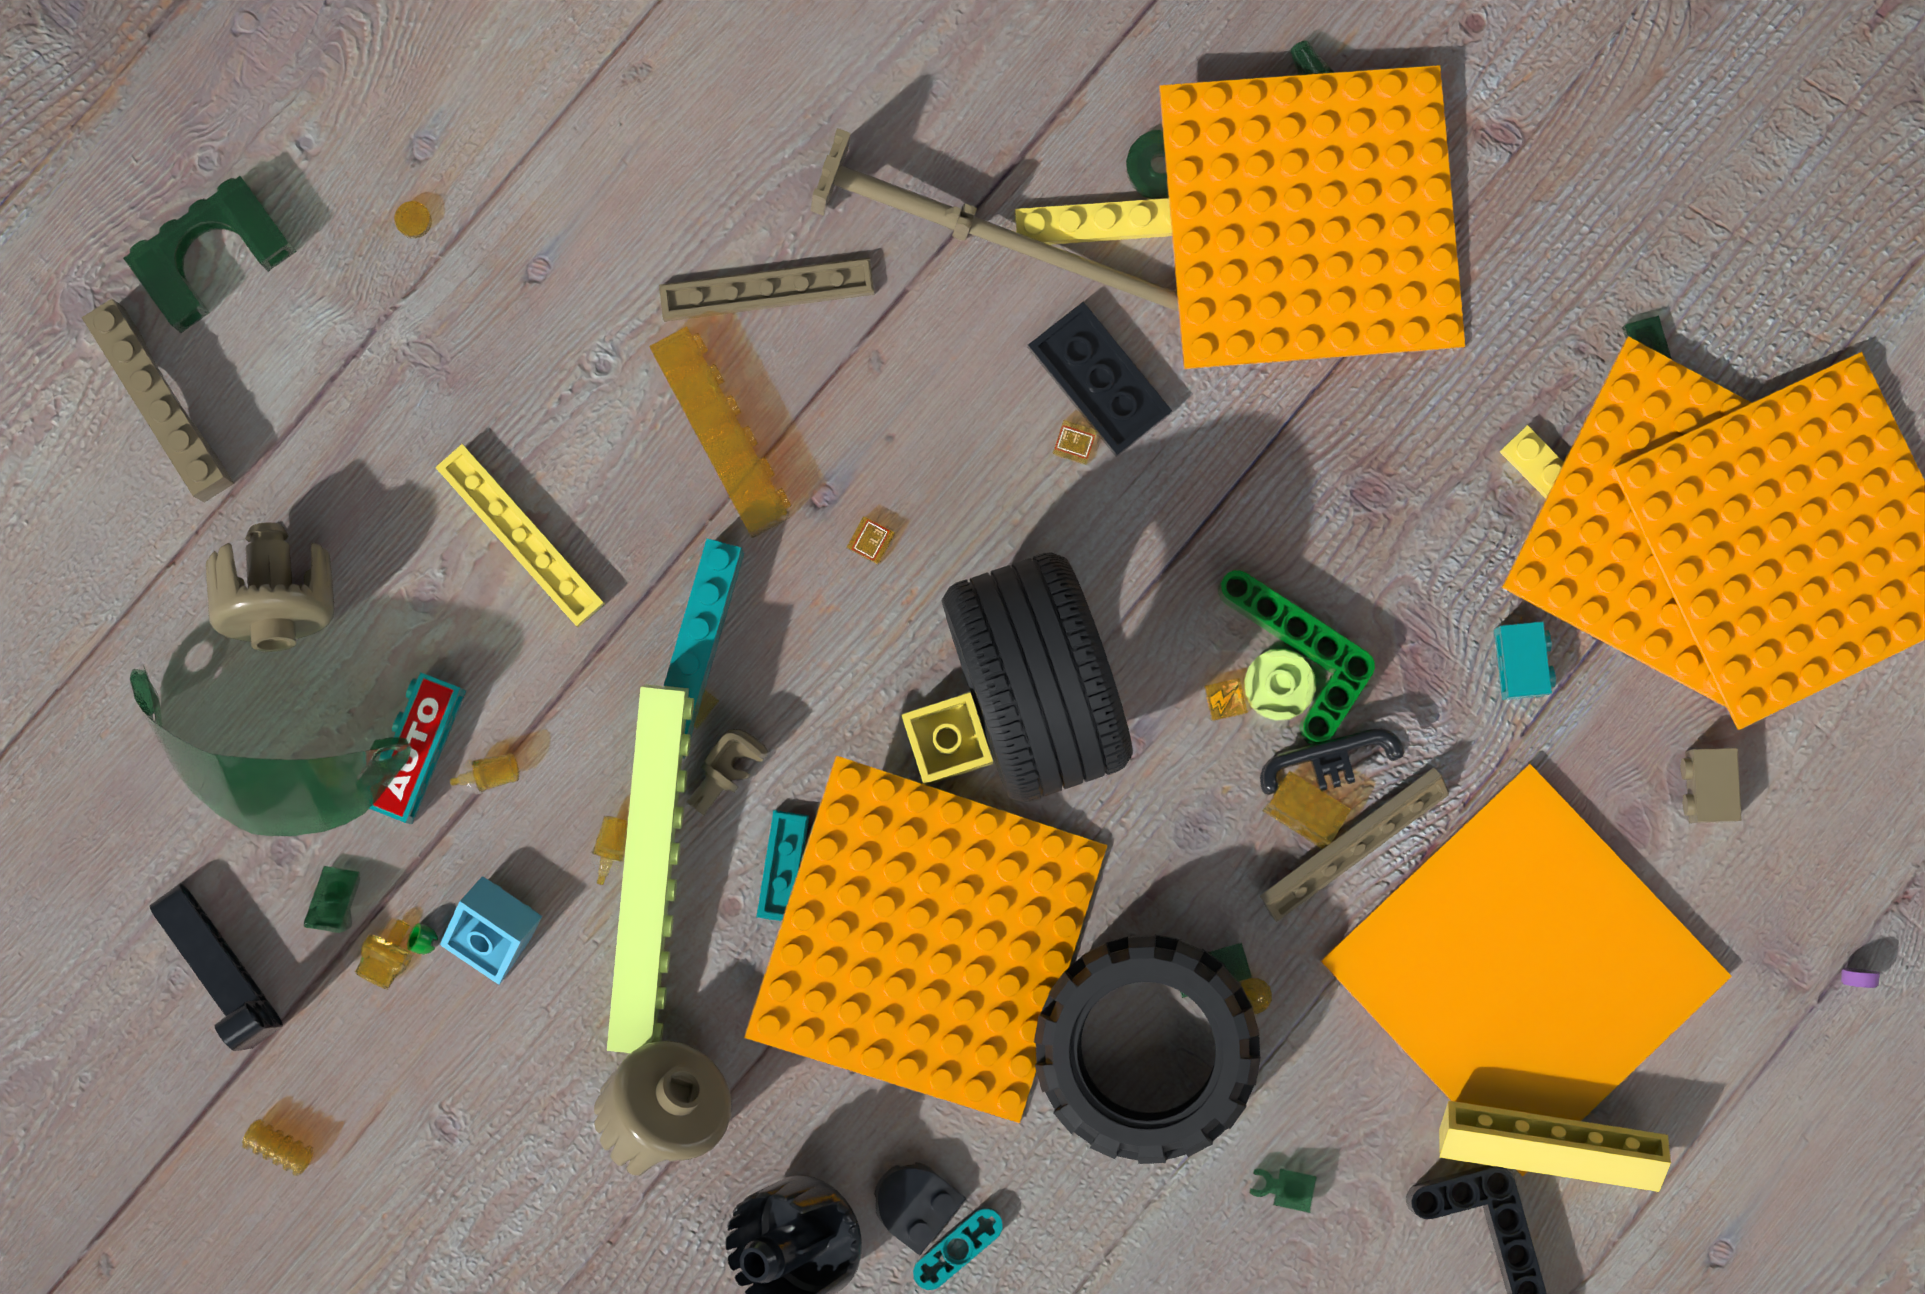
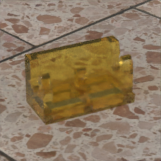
M1289 771L1284 779L1281 780L1278 790L1272 794L1262 811L1321 849H1324L1333 841L1351 809Z

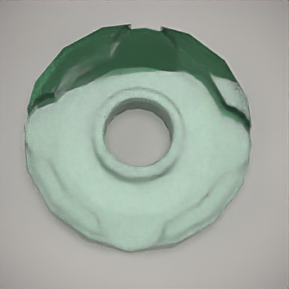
M1151 130L1139 136L1131 145L1126 159V173L1132 187L1143 197L1165 199L1169 198L1167 173H1157L1151 166L1154 158L1165 157L1163 131Z

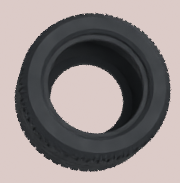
M1052 552L1042 553L1033 556V561L1031 558L1013 563L1012 568L1010 565L992 570L991 575L986 572L970 578V582L965 579L950 586L942 598L945 616L982 729L1008 797L1020 802H1031L1041 798V794L1047 796L1062 791V786L1064 789H1068L1082 784L1083 779L1085 782L1103 777L1105 773L1110 775L1125 768L1133 755V748L1123 706L1088 603L1067 558Z

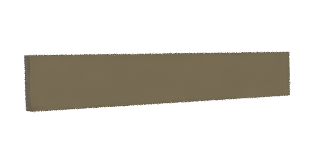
M870 257L659 285L664 322L875 295Z
M1435 768L1431 769L1261 894L1260 898L1276 922L1282 919L1449 796V791L1442 775Z

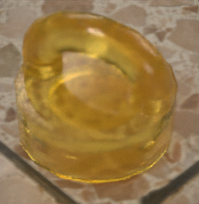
M1248 978L1241 982L1253 1006L1254 1014L1264 1012L1272 1001L1270 986L1259 978Z

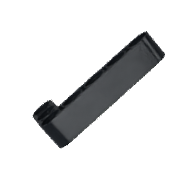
M179 883L150 905V910L225 1015L214 1026L219 1037L232 1051L253 1049L283 1027V1022L195 897L183 884Z
M1485 1165L1418 1183L1409 1189L1406 1196V1204L1409 1210L1426 1220L1483 1206L1507 1294H1518L1519 1286L1525 1281L1533 1283V1294H1547L1516 1181L1510 1171L1503 1167ZM1500 1172L1504 1178L1503 1187L1497 1192H1491L1487 1184L1488 1178L1492 1174ZM1459 1182H1465L1469 1188L1468 1196L1462 1201H1455L1452 1196L1453 1187ZM1423 1192H1431L1434 1199L1432 1207L1426 1211H1420L1416 1203L1418 1196ZM1504 1209H1511L1514 1214L1513 1223L1506 1228H1501L1497 1219L1499 1213ZM1514 1245H1521L1524 1250L1522 1260L1516 1264H1511L1508 1260L1509 1249Z

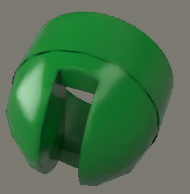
M417 923L409 935L407 949L417 954H429L435 949L434 946H431L432 940L438 941V936L429 926Z

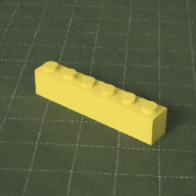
M1448 1101L1439 1128L1440 1158L1659 1192L1671 1164L1669 1139L1666 1134Z

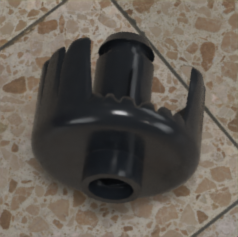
M805 1175L787 1177L747 1196L744 1201L736 1205L733 1210V1217L727 1224L728 1231L734 1230L726 1237L725 1248L726 1250L737 1248L728 1256V1264L733 1271L739 1268L742 1270L735 1275V1281L739 1286L753 1284L745 1291V1294H836L850 1283L860 1264L862 1237L854 1211L840 1192L828 1183L815 1177Z

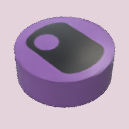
M1842 968L1841 982L1845 985L1864 988H1876L1879 986L1880 972L1866 969Z

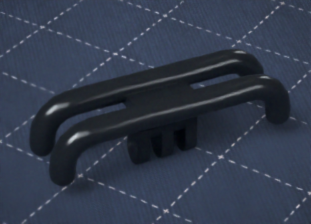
M1374 728L1284 752L1269 759L1263 766L1260 774L1261 789L1267 795L1275 793L1279 788L1277 775L1281 769L1310 761L1320 792L1327 790V782L1324 777L1326 775L1330 776L1333 788L1341 787L1338 774L1341 771L1344 772L1347 784L1355 783V777L1347 751L1377 744L1384 749L1389 760L1396 761L1404 756V747L1399 737L1392 731Z

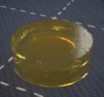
M416 201L403 203L396 210L394 216L397 229L405 237L411 239L423 237L428 233L432 225L431 214L423 204Z

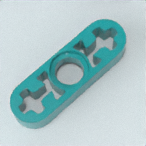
M988 1207L978 1209L925 1253L914 1266L913 1277L916 1284L925 1290L939 1288L1000 1236L1003 1228L999 1213ZM980 1216L986 1219L992 1216L996 1220L993 1223L995 1231L991 1234L987 1231L979 1234L976 1239L982 1243L975 1247L972 1238L962 1230L968 1226L972 1233L980 1225L978 1221ZM955 1238L965 1240L969 1246L968 1254L962 1259H954L948 1254L947 1246ZM941 1250L945 1261L954 1267L947 1271L944 1264L936 1272L938 1277L936 1281L933 1282L930 1278L924 1281L920 1277L923 1274L921 1266L925 1263L930 1267L935 1265L940 1258L934 1254Z

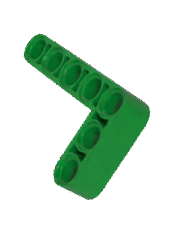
M1234 570L1227 573L1218 587L1220 599L1226 605L1332 673L1299 725V732L1306 742L1317 744L1329 740L1373 675L1375 670L1373 657L1367 651L1246 572ZM1230 580L1241 581L1245 587L1244 595L1241 597L1231 596L1226 589L1227 582ZM1262 599L1270 600L1275 607L1274 615L1271 617L1260 615L1257 610V602ZM1288 620H1300L1305 626L1304 635L1301 637L1292 636L1287 630ZM1320 639H1329L1334 643L1335 652L1333 656L1325 657L1319 653L1317 644ZM1357 658L1364 663L1365 672L1363 676L1356 677L1349 672L1348 662L1350 659ZM1338 688L1344 692L1346 701L1342 707H1336L1330 703L1328 699L1330 689ZM1312 718H1319L1325 722L1326 732L1324 736L1316 737L1310 733L1308 724Z

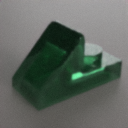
M324 866L304 920V927L341 933L351 928V906L360 883V872Z

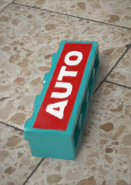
M421 672L418 679L413 678L406 691V698L409 701L405 711H400L397 714L392 726V732H395L390 746L386 745L383 748L379 757L378 765L382 766L377 779L370 781L364 796L368 800L366 808L404 823L413 824L466 690Z

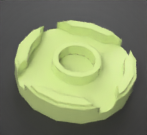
M1287 649L1269 650L1258 656L1248 667L1244 678V692L1251 708L1262 717L1274 721L1290 720L1303 713L1311 704L1316 691L1315 674L1308 662L1300 654Z

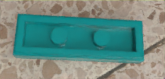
M773 810L756 918L782 921L803 858L809 815Z

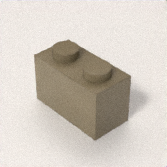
M1737 748L1693 749L1686 751L1685 758L1681 759L1680 770L1682 779L1687 780V794L1683 795L1682 804L1684 815L1689 816V824L1742 821Z

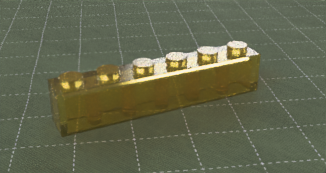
M686 326L650 345L649 347L751 537L754 538L790 519L786 509L790 508L791 504L782 487L775 491L769 479L775 474L766 457L758 459L752 447L758 445V442L750 427L742 428L736 416L741 414V411L732 394L725 397L719 385L725 381L715 363L711 366H708L702 354L708 352L699 333L691 335Z

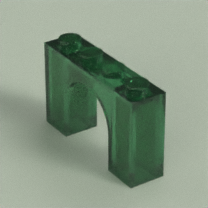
M241 176L236 179H227L221 183L216 193L207 199L203 198L190 205L185 215L179 219H172L164 223L159 228L158 234L149 240L145 239L137 242L130 248V253L123 257L170 325L180 333L210 313L189 284L184 271L186 252L196 238L213 230L234 232L241 237L259 264L268 272L297 252L250 185Z

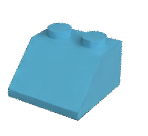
M482 876L460 900L440 945L500 985L531 940L542 916L504 891L500 886Z

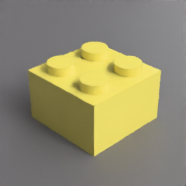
M971 692L901 714L924 785H930L993 764Z

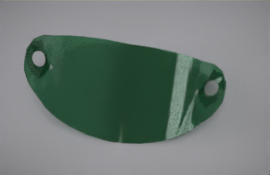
M145 666L144 670L132 669L130 674L134 699L141 708L180 779L196 797L217 815L251 834L299 836L325 832L345 825L366 813L409 759L412 747L408 745L406 738L401 737L377 739L372 744L370 750L316 759H261L208 753L174 736L162 727L159 696L151 683ZM386 750L398 751L396 755L382 761L375 760L380 753ZM363 773L361 778L357 779L358 775Z

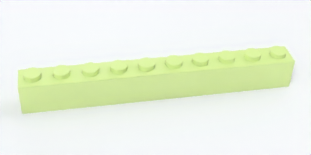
M645 684L640 688L607 1051L631 1053L648 1043L662 1041L663 1023H657L658 1010L665 1008L667 988L661 987L662 973H668L670 952L664 951L665 937H671L673 930V915H668L669 901H675L677 879H671L672 865H678L680 856V843H674L675 830L682 828L684 808L678 807L679 792L685 793L687 783V771L681 770L682 756L689 755L691 739L690 734H685L686 719L692 720L694 698H688L689 688Z

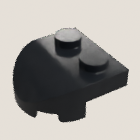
M918 1162L902 1167L896 1165L889 1169L879 1180L874 1192L876 1197V1214L879 1220L893 1236L919 1256L966 1199L961 1192L936 1174L932 1168Z

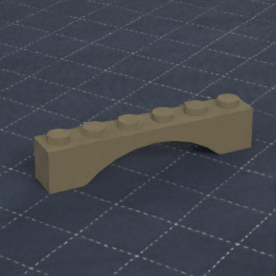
M110 299L81 317L192 496L205 503L234 484L233 480L172 392L126 309L114 299Z

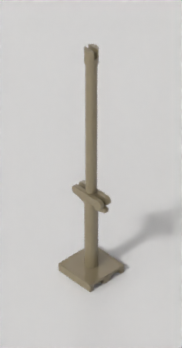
M837 128L834 143L824 162L818 186L814 189L812 195V212L824 216L834 187L837 186L945 226L954 231L952 236L956 239L965 241L969 233L1179 312L1177 292L974 217L977 208L969 204H963L962 209L955 206L952 207L843 166L848 152L851 133Z

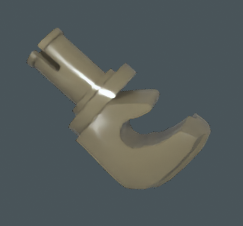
M729 729L721 736L704 759L705 762L701 768L706 771L704 773L706 778L686 802L705 816L707 810L723 790L727 791L729 789L735 793L738 786L732 780H744L750 777L749 773L735 769V761L740 758H749L761 762L768 756L769 751L765 745L748 732L741 729Z

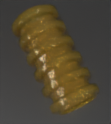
M261 1119L254 1121L244 1135L242 1147L246 1150L252 1148V1153L255 1155L262 1153V1158L265 1160L273 1159L272 1163L274 1165L282 1164V1169L285 1171L293 1170L292 1174L295 1176L302 1174L313 1157L314 1148L310 1145L304 1147V1142L300 1140L294 1142L293 1136H283L284 1132L282 1130L274 1131V1126L270 1124L264 1126V1121Z

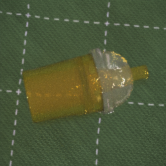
M513 753L483 759H469L467 763L460 767L458 777L450 779L451 786L460 784L466 792L482 794L485 790L516 782L519 780V768Z
M604 816L593 851H590L589 858H591V868L595 873L599 874L597 884L604 885L606 876H614L620 871L621 867H624L628 821L612 816Z

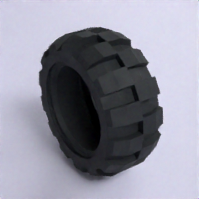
M1155 934L1154 936L1130 935L1105 942V944L1085 953L1063 972L1048 993L1044 1007L1038 1016L1034 1038L1037 1060L1035 1068L1041 1090L1046 1093L1054 1108L1053 1114L1071 1134L1073 1132L1091 1145V1149L1113 1159H1116L1117 1156L1137 1160L1138 1164L1166 1163L1168 1159L1183 1155L1192 1156L1213 1145V1141L1228 1128H1232L1247 1107L1246 1104L1254 1085L1256 1086L1261 1059L1260 1034L1253 1006L1241 983L1232 976L1222 962L1203 948L1201 950L1181 941L1182 939ZM1153 982L1177 989L1198 1005L1211 1026L1216 1048L1212 1071L1203 1087L1191 1099L1175 1108L1161 1112H1139L1122 1107L1106 1097L1096 1087L1087 1072L1082 1055V1034L1085 1021L1092 1007L1102 997L1124 985Z

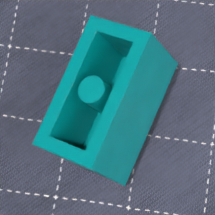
M1544 622L1503 625L1494 629L1502 701L1544 697L1552 694L1551 687L1556 685V675L1554 667L1548 665L1547 652L1551 651L1552 642L1549 630H1544Z

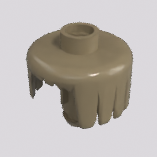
M271 522L258 523L251 526L245 537L250 542L245 547L248 589L245 586L244 579L237 576L233 549L230 543L220 547L218 555L214 551L206 561L208 616L211 626L218 633L228 638L251 642L253 649L265 652L290 649L296 645V639L321 631L330 624L335 610L329 552L322 548L321 545L312 543L311 569L307 570L304 574V585L302 586V583L300 586L292 584L290 545L285 542L289 535L281 524Z
M656 1041L643 1045L631 1052L602 1085L600 1095L594 1105V1113L597 1116L594 1125L599 1134L603 1131L600 1143L604 1150L608 1151L614 1146L610 1158L618 1166H622L630 1160L627 1171L632 1175L640 1176L661 1161L667 1159L670 1162L690 1160L702 1156L713 1149L722 1139L728 1128L732 1112L731 1095L726 1080L718 1067L702 1052L679 1042Z

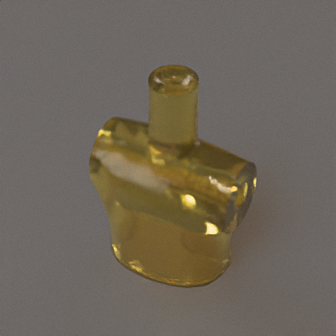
M397 919L387 939L372 934L369 935L363 943L361 949L362 957L355 973L368 982L388 990L393 981L410 964L412 954L400 946L410 925Z

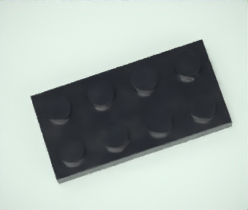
M1084 301L1028 344L1027 348L1116 457L1173 412Z

